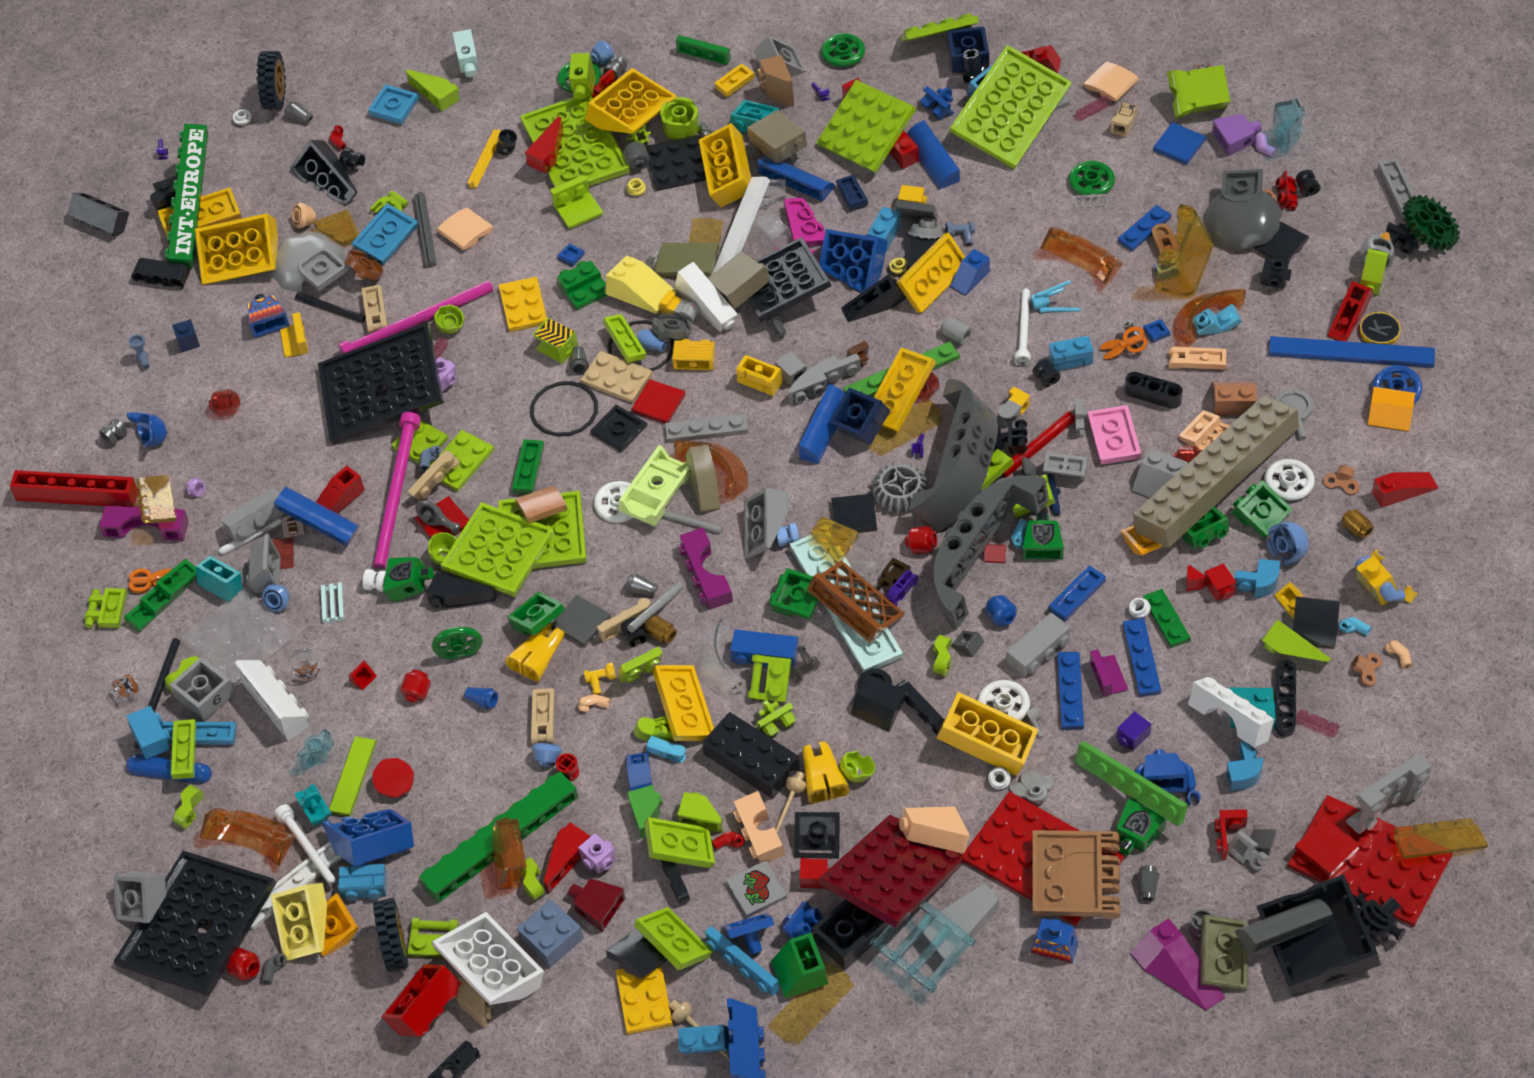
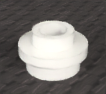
M245 109L238 110L233 115V120L238 125H246L252 119L250 111Z
M1143 598L1133 599L1129 606L1131 616L1136 619L1146 617L1151 609L1149 602Z
M996 767L989 773L988 780L993 788L1001 790L1010 784L1011 776L1005 768ZM997 775L1004 776V780L1000 783L996 782L995 779Z

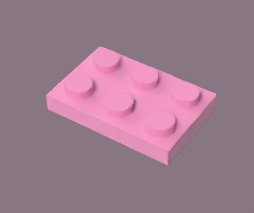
M1128 405L1087 411V418L1100 465L1141 458V450Z

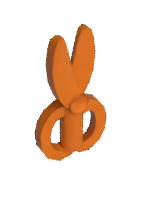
M1137 326L1130 327L1124 332L1123 340L1115 339L1100 346L1101 350L1112 349L1103 358H1115L1124 352L1126 348L1132 353L1144 351L1148 345V340L1144 337V330ZM1131 332H1140V334L1128 338V335ZM1143 341V345L1141 347L1136 349L1131 348L1132 345Z
M136 569L129 575V589L136 594L145 593L172 569L159 570L153 574L147 569ZM138 575H147L146 577H136ZM137 585H146L144 587H134Z

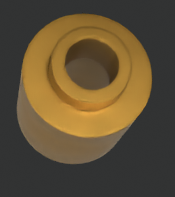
M1357 509L1348 510L1342 516V526L1357 538L1365 539L1374 529V526L1371 524L1372 522Z
M658 615L650 617L645 622L646 634L661 643L670 644L677 635V629L674 628V625Z

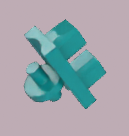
M315 784L310 785L303 791L294 793L312 826L320 825L322 821H326L332 816Z

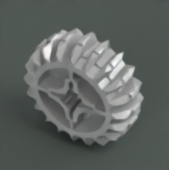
M893 462L891 467L885 465L884 470L879 469L878 474L875 475L872 483L873 496L876 498L877 504H881L883 509L888 507V510L892 512L895 508L898 514L901 509H904L907 513L913 494L927 490L928 480L923 471H919L918 466L912 468L911 463L904 465L901 462L900 465H896Z

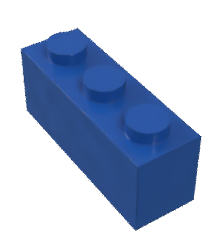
M735 629L730 649L731 661H735L739 665H745L746 663L754 664L752 655L791 659V668L795 669L799 651V639L796 636ZM762 663V667L768 666V663Z

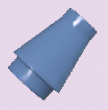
M642 329L637 335V339L643 348L662 353L667 347V342L658 339L657 335L649 329Z

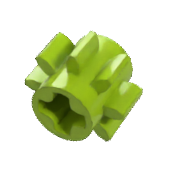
M644 125L634 134H630L627 140L644 144V142H650L648 135L651 132H647ZM636 133H640L642 139H638Z

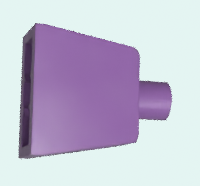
M1243 114L1213 120L1212 132L1228 156L1254 144L1255 133L1261 131V124L1258 120L1249 123Z

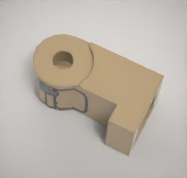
M1122 102L1118 113L1111 120V133L1125 137L1128 136L1138 113L1137 105ZM1117 126L1125 127V131H1119Z

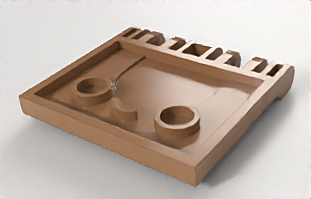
M1033 830V916L1120 918L1121 907L1119 905L1121 904V899L1117 896H1102V892L1105 894H1117L1120 891V886L1118 885L1120 883V867L1118 866L1120 859L1118 856L1101 855V852L1115 854L1119 851V833L1114 831Z

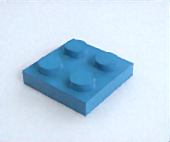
M385 84L369 107V115L403 124L419 100V96L417 93Z

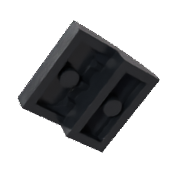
M1280 221L1279 230L1266 244L1254 246L1253 248L1270 258L1290 262L1295 253H1298L1305 245L1309 236Z
M1296 596L1293 631L1311 644L1336 646L1340 601Z
M637 929L606 950L608 959L624 964L626 973L641 979L668 961Z

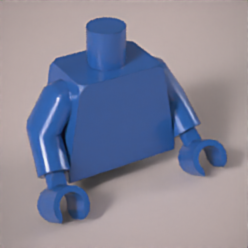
M1158 749L1153 754L1146 755L1145 762L1140 763L1134 771L1168 793L1187 792L1188 789L1189 793L1186 803L1189 806L1191 805L1190 797H1195L1198 804L1200 802L1201 795L1198 791H1195L1197 786L1193 768L1184 761H1181L1176 753H1166L1164 750Z

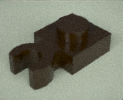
M892 558L882 571L883 578L878 580L877 589L880 590L882 586H888L886 589L888 593L889 589L907 570L911 571V566Z

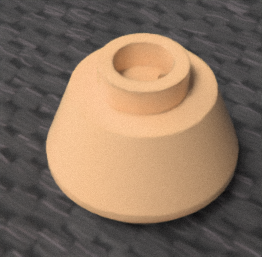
M302 202L297 203L292 209V223L299 229L310 226L316 219L315 211H313L312 207Z

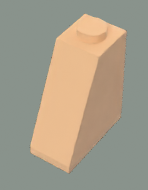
M955 806L905 808L903 817L899 821L900 830L903 831L906 839L909 841L965 853L970 835Z

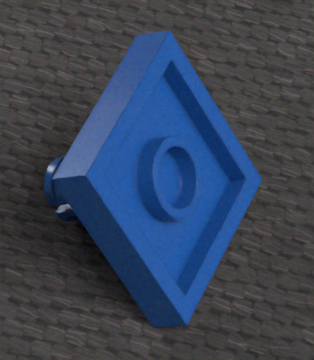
M764 913L723 925L725 934L729 938L744 935L749 954H754L762 951L757 931L774 926L772 916Z

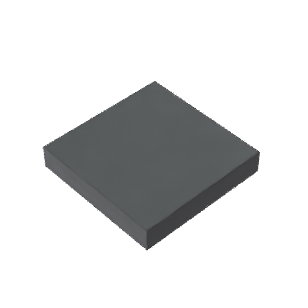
M901 200L896 201L895 208L896 211L901 212V217L919 220L921 218H931L935 222L938 221V213L934 205Z
M576 595L566 606L565 611L552 622V628L563 630L565 636L586 647L598 633L597 626L603 621L609 620L611 615Z

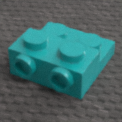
M743 100L730 115V123L739 132L748 133L747 127L779 110V108Z
M1229 687L1234 694L1242 699H1246L1250 704L1265 711L1267 715L1274 718L1272 729H1275L1276 717L1273 688ZM1229 715L1230 728L1236 729L1235 723Z

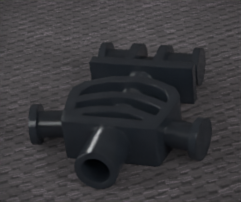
M1008 420L1007 434H1001V429L998 426V435L993 453L997 449L1001 450L1003 442L1007 441L1010 454H1014V446L1016 452L1025 453L1027 451L1026 443L1028 442L1027 421L1017 420L1015 422L1016 428H1013L1012 420Z
M1364 893L1355 897L1356 904L1360 906L1358 912L1361 918L1364 916L1367 922L1365 925L1372 940L1382 942L1390 935L1396 937L1398 942L1403 938L1406 930L1396 927V918L1392 916L1401 907L1394 898L1390 897L1381 906L1374 899L1368 902L1365 899L1366 895ZM1370 911L1373 916L1372 919L1368 915V912Z

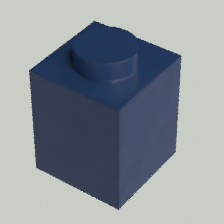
M191 319L172 325L181 353L200 347Z

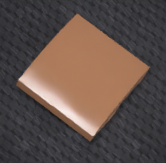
M554 485L515 499L521 514L525 516L528 524L567 510L563 497Z

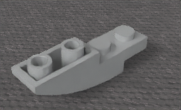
M857 353L838 360L836 355H833L808 369L788 390L790 404L802 403L806 398L814 395L820 396L826 391L827 383H835L842 377L855 375L861 370L860 358Z

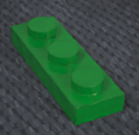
M678 35L676 39L677 52L728 65L731 61L730 48Z
M523 439L512 486L513 493L530 494L534 492L544 450V441Z
M1163 589L1143 595V599L1149 602L1151 607L1150 613L1170 648L1191 641L1190 635Z

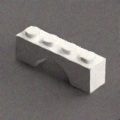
M1205 677L1193 682L1188 701L1189 706L1203 715L1218 709L1224 710L1235 723L1237 737L1253 747L1269 741L1274 718L1267 715L1265 711L1256 708L1246 699L1237 696L1232 690L1223 687L1213 678Z

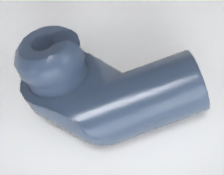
M433 445L421 453L420 471L426 472L430 467V463L441 454L439 446Z

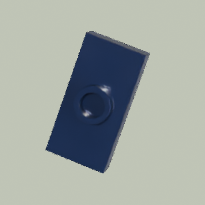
M854 174L836 180V185L850 211L868 205V200Z

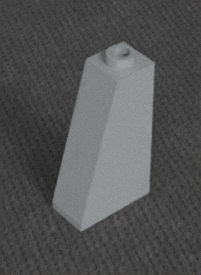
M984 883L918 925V936L944 969L955 960L999 909L1000 899L997 892L993 888L990 889Z

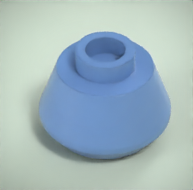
M599 40L591 50V58L596 64H609L610 58L614 56L611 46L606 41Z
M269 585L263 590L262 600L268 609L274 612H281L287 607L290 593L285 586Z
M535 743L532 746L534 759L539 761L540 766L552 767V763H556L557 758L562 752L561 747L555 744Z

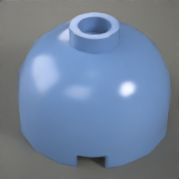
M1287 521L1273 525L1269 529L1268 534L1271 533L1270 539L1267 540L1269 552L1275 558L1278 554L1285 562L1282 565L1295 563L1305 556L1309 548V539L1302 526ZM1279 551L1281 553L1291 551L1292 556L1285 558L1279 555Z

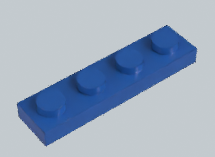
M1145 619L1123 621L1139 697L1161 694Z
M1058 652L1062 729H1084L1080 652Z

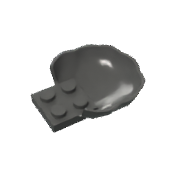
M1262 169L1223 171L1222 193L1212 200L1204 215L1206 222L1205 233L1215 246L1227 247L1233 250L1249 249L1266 244L1278 232L1282 210L1276 200L1262 190Z

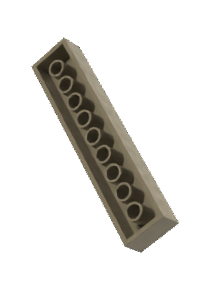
M1263 395L1133 513L1135 532L1167 548L1171 547L1188 529L1196 524L1197 521L1299 429L1297 409Z

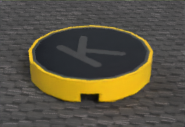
M1374 312L1362 319L1359 331L1363 340L1367 343L1392 345L1399 339L1401 327L1398 320L1392 315Z

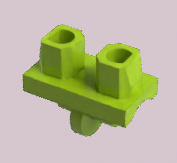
M767 700L763 701V709L758 714L760 717L766 714L767 716L759 720L755 728L770 738L779 733V730L774 722L780 720L785 729L796 722L791 712L794 707L789 702L774 711L779 707L777 701L772 704Z

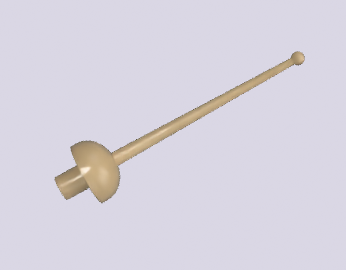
M797 771L795 777H787L785 781L790 794L775 830L777 833L794 795L803 793L806 790V783L803 781L805 775L802 772Z
M676 1000L670 1003L669 1007L674 1011L671 1016L673 1021L680 1023L686 1020L693 1027H700L690 1017L692 1007L687 1001L681 1005ZM721 1052L730 1061L729 1055L726 1052Z

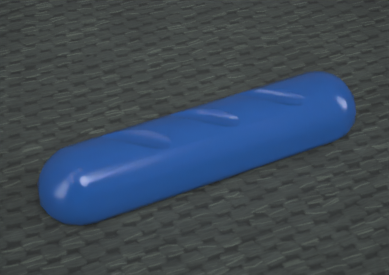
M136 754L129 757L126 762V768L130 774L173 780L171 777L172 759L153 756L145 760L143 755ZM195 762L194 778L174 779V781L204 784L212 777V771L208 765Z

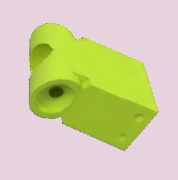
M1224 65L1190 70L1188 72L1181 70L1166 72L1169 89L1174 95L1172 105L1175 119L1191 113L1227 108L1231 102Z

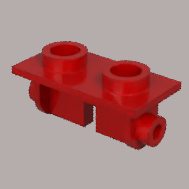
M1286 170L1275 182V188L1278 191L1277 203H1279L1281 210L1289 208V210L1293 211L1298 206L1297 195L1295 194L1296 182L1292 176H1287Z

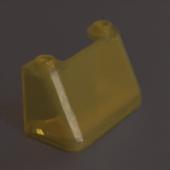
M1180 204L1177 210L1178 225L1175 239L1181 245L1179 251L1166 249L1159 255L1155 291L1189 299L1197 293L1212 254L1214 243L1197 211L1191 206Z

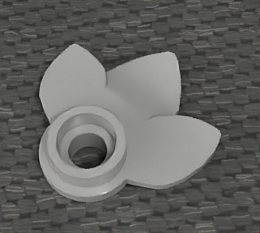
M1028 769L1021 774V782L1010 784L1009 788L1012 793L1021 798H1026L1033 805H1041L1046 801L1048 791L1053 788L1054 780L1051 775L1041 777L1035 770Z

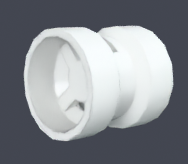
M366 569L363 575V589H377L379 592H383L386 571L375 572L372 569Z

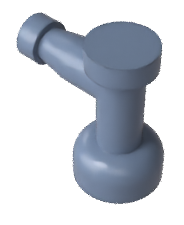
M952 222L945 223L946 233H950L954 237L955 233L963 232L965 245H973L971 233H975L974 222L963 225H954Z
M135 334L129 338L128 342L130 347L136 350V358L140 361L142 369L146 370L150 365L147 361L148 353L143 348L145 339L142 335Z

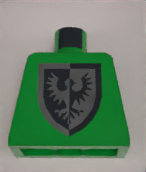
M1039 513L1036 516V521H1029L1027 524L1023 544V559H1063L1064 545L1058 522L1049 521V515L1046 513Z
M416 557L388 558L383 592L391 601H400L421 594L424 589L425 580L433 579L434 571L432 567H425Z
M1128 799L1116 832L1119 833V840L1122 841L1119 845V852L1126 856L1130 855L1133 848L1145 852L1165 830L1167 819L1149 808Z

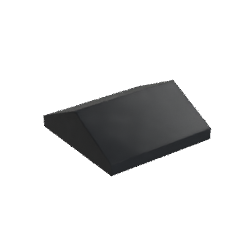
M868 674L856 693L851 715L886 731H890L908 692Z
M795 812L794 857L839 858L840 812ZM799 850L835 851V853H799Z

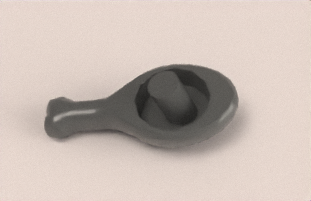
M420 501L416 504V513L426 524L431 526L443 525L454 534L459 532L460 525L447 519L436 504L430 501Z

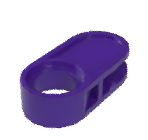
M907 570L889 589L886 598L895 606H898V601H902L909 590L917 584L918 575H913L910 570Z

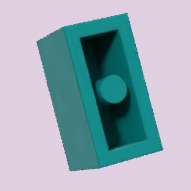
M211 555L196 565L197 585L227 602L243 592L241 572Z

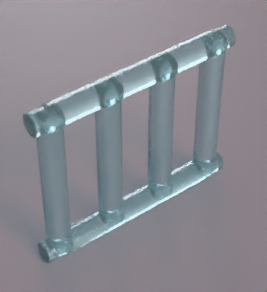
M924 901L919 908L927 914L895 951L891 950L885 943L900 925L897 928L888 925L878 938L874 937L871 939L870 944L933 993L937 988V982L968 946L973 947L976 944V940L932 905ZM935 919L944 928L910 965L902 956ZM953 933L961 940L960 943L935 972L927 978L919 970L946 938Z

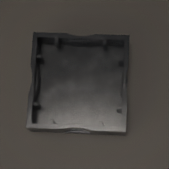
M1344 874L1315 884L1302 892L1285 895L1256 906L1261 920L1315 899L1325 902L1333 913L1327 925L1272 946L1292 997L1381 965L1377 950L1366 925L1361 919L1356 901Z

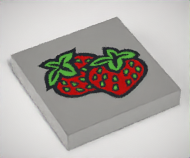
M766 860L726 880L728 887L747 918L787 899L786 892Z

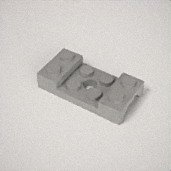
M1418 754L1357 794L1356 798L1362 810L1348 818L1346 823L1360 834L1366 829L1371 830L1377 824L1378 814L1388 804H1394L1399 799L1404 803L1411 799H1418L1424 791L1422 789L1424 784L1430 778L1428 774L1432 765Z

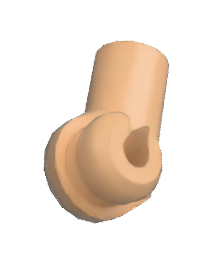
M1396 640L1386 644L1385 649L1390 655L1396 653L1399 656L1402 668L1412 667L1410 653L1406 647Z
M596 694L581 697L578 701V709L588 712L590 705L607 709L611 699Z

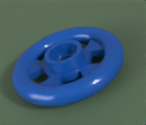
M1391 365L1383 368L1377 373L1372 384V389L1374 387L1383 388L1381 387L1383 380L1388 382L1386 389L1395 390L1394 387L1398 386L1401 388L1399 391L1415 393L1414 404L1422 394L1420 377L1415 371L1403 365ZM1401 373V378H1392V374ZM1411 379L1414 386L1408 387L1407 380Z

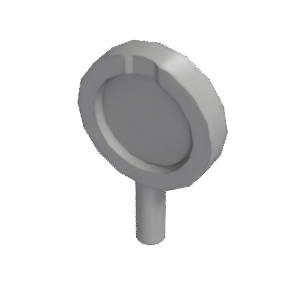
M1299 389L1281 391L1275 400L1297 409L1299 429L1296 430L1298 440L1306 439L1302 421L1309 418L1313 411L1311 397Z

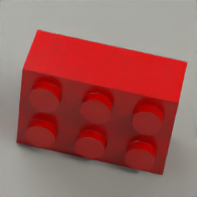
M423 964L381 1018L400 1036H423L429 1030V1024L434 1018L439 1017L443 1013V1007L458 994V988L462 983L444 965Z

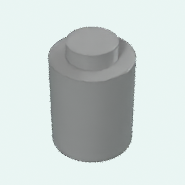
M952 316L944 319L941 324L942 334L961 345H964L969 340L973 332L972 327Z

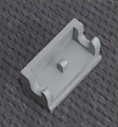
M1046 452L1043 473L1047 476L1048 473L1081 477V480L1085 481L1088 457Z

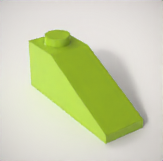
M409 69L405 71L408 83L441 111H444L460 100L458 87L454 83L451 84L447 79Z
M1278 619L1262 639L1265 642L1263 647L1273 654L1277 651L1281 654L1329 662L1331 659Z

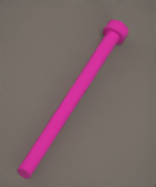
M488 280L351 343L348 340L338 344L339 350L343 354L433 319L439 307L446 305L459 307L492 292L493 287Z
M404 412L400 418L399 426L402 428L375 554L373 564L375 568H386L414 431H417L420 427L421 417L412 412Z

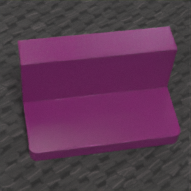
M1099 649L1090 651L1089 662L1103 697L1127 691L1128 687L1115 655L1101 657Z

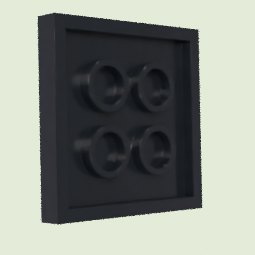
M700 135L646 146L650 157L649 165L657 191L707 181L699 144Z

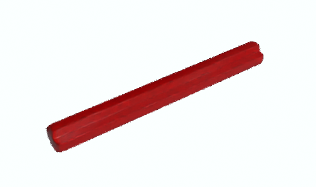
M1068 411L1027 445L1025 453H1017L1012 457L1014 464L1001 476L1007 478L1022 465L1023 457L1030 459L1070 426L1075 421V415Z

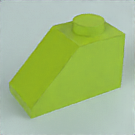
M1368 249L1361 284L1370 287L1373 294L1379 295L1385 276L1388 253Z
M684 792L677 814L678 822L708 827L710 831L722 833V819L708 798L697 792Z

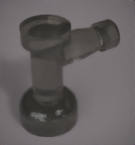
M804 645L797 648L804 665L799 668L794 666L790 669V678L793 680L796 677L797 680L794 681L796 684L802 682L804 674L821 666L817 657H810Z

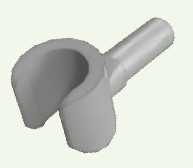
M658 249L652 256H646L645 264L647 266L652 265V270L656 268L657 258L661 249Z
M1033 707L1027 711L1026 719H1030L1028 722L1033 727L1039 729L1036 735L1038 738H1041L1043 735L1036 721L1041 718L1038 709Z

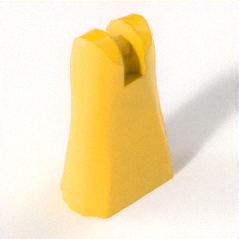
M552 624L546 625L541 632L534 636L530 635L526 641L509 654L505 660L506 665L515 672L535 682H539L563 640L564 631L555 628L551 633Z
M825 741L818 742L821 754L814 757L810 744L803 746L802 749L807 797L809 803L812 804L844 797L850 793L846 779L835 760L830 746Z

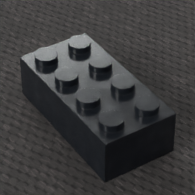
M730 711L702 741L704 755L772 799L786 785L787 777H793L800 769L799 756Z
M845 899L812 927V935L815 943L846 970L887 934L893 926Z

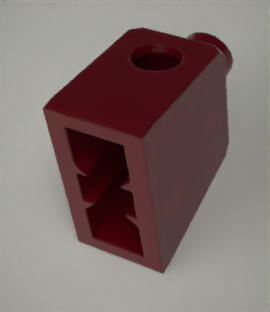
M589 879L583 888L572 884L568 891V896L575 899L573 903L575 912L601 932L605 930L626 899L623 888L596 879Z

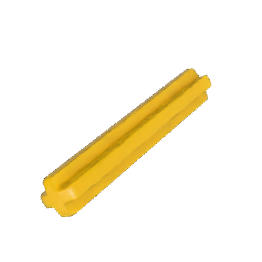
M494 129L467 181L470 188L478 187L496 151V144L501 130Z

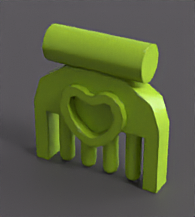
M391 190L388 196L378 199L370 207V211L377 213L388 203L403 212L402 206L406 208L409 205V201Z

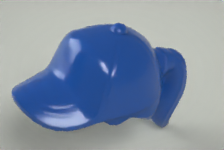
M130 412L126 414L131 422L137 424L138 434L142 439V443H145L143 447L159 445L164 441L168 431L161 418L148 413Z

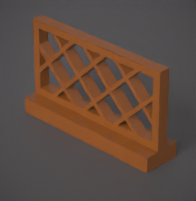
M842 560L822 574L819 572L815 574L807 588V591L870 644L876 640L880 633L903 618L905 614ZM841 569L847 576L838 575L837 571ZM839 581L848 582L849 587L839 586ZM853 583L859 584L863 589L854 588ZM844 593H850V598ZM855 594L864 596V600L855 599ZM869 597H874L879 603L869 601ZM860 606L866 607V611H864ZM871 608L880 609V614L872 613ZM885 610L891 611L895 616L885 615Z

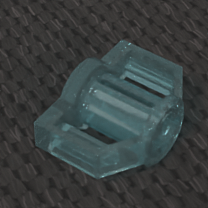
M324 729L317 736L313 735L305 740L304 748L297 754L300 765L305 769L323 764L327 760L328 752L334 745V740L328 730Z

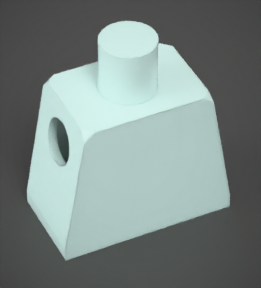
M471 29L453 32L461 73L465 72L466 77H473L476 75V70H479Z

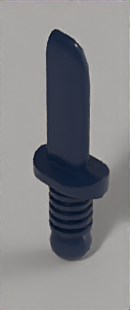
M1049 475V482L1047 483L1051 487L1055 503L1051 505V509L1054 514L1058 515L1061 514L1058 494L1061 493V490L1056 488L1054 476Z

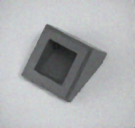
M1023 457V476L1038 475L1037 467L1029 459Z
M963 630L952 644V647L974 657L983 645L984 640L979 632Z
M1254 829L1251 839L1258 844L1256 851L1264 852L1269 856L1277 830Z

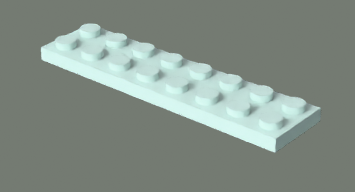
M828 528L790 543L791 551L807 575L814 576L818 572L822 574L841 560L851 568ZM841 569L837 571L838 575L847 576ZM839 581V586L849 587L848 582ZM853 583L854 588L863 589L859 584ZM844 593L850 598V593ZM855 594V599L864 600V596ZM824 605L863 672L878 669L903 658V652L888 628L880 633L876 640L870 644ZM860 606L864 611H866V607ZM871 608L872 613L879 614L877 609Z

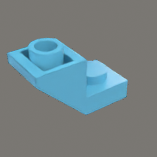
M1233 304L1217 314H1214L1207 308L1191 318L1199 335L1226 332L1243 322Z

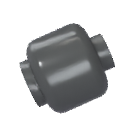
M631 142L623 150L625 162L630 169L642 170L649 164L650 157L643 143Z

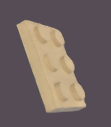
M600 351L581 378V383L634 403L648 380L653 376V372L631 362L627 363L624 359Z

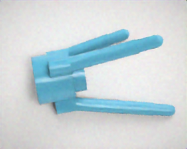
M1070 280L1031 295L1034 310L1039 309L1040 313L1081 311V308L1046 307V305H1050L1049 296L1063 291L1062 287L1071 283Z

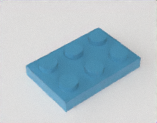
M387 203L352 242V246L384 265L418 227V221Z

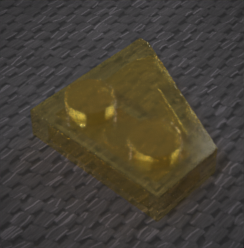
M348 209L313 221L317 230L343 247L352 244L359 235Z
M821 516L811 531L812 537L817 543L821 544L826 554L829 553L834 559L835 564L841 560L843 561L859 537L857 531Z

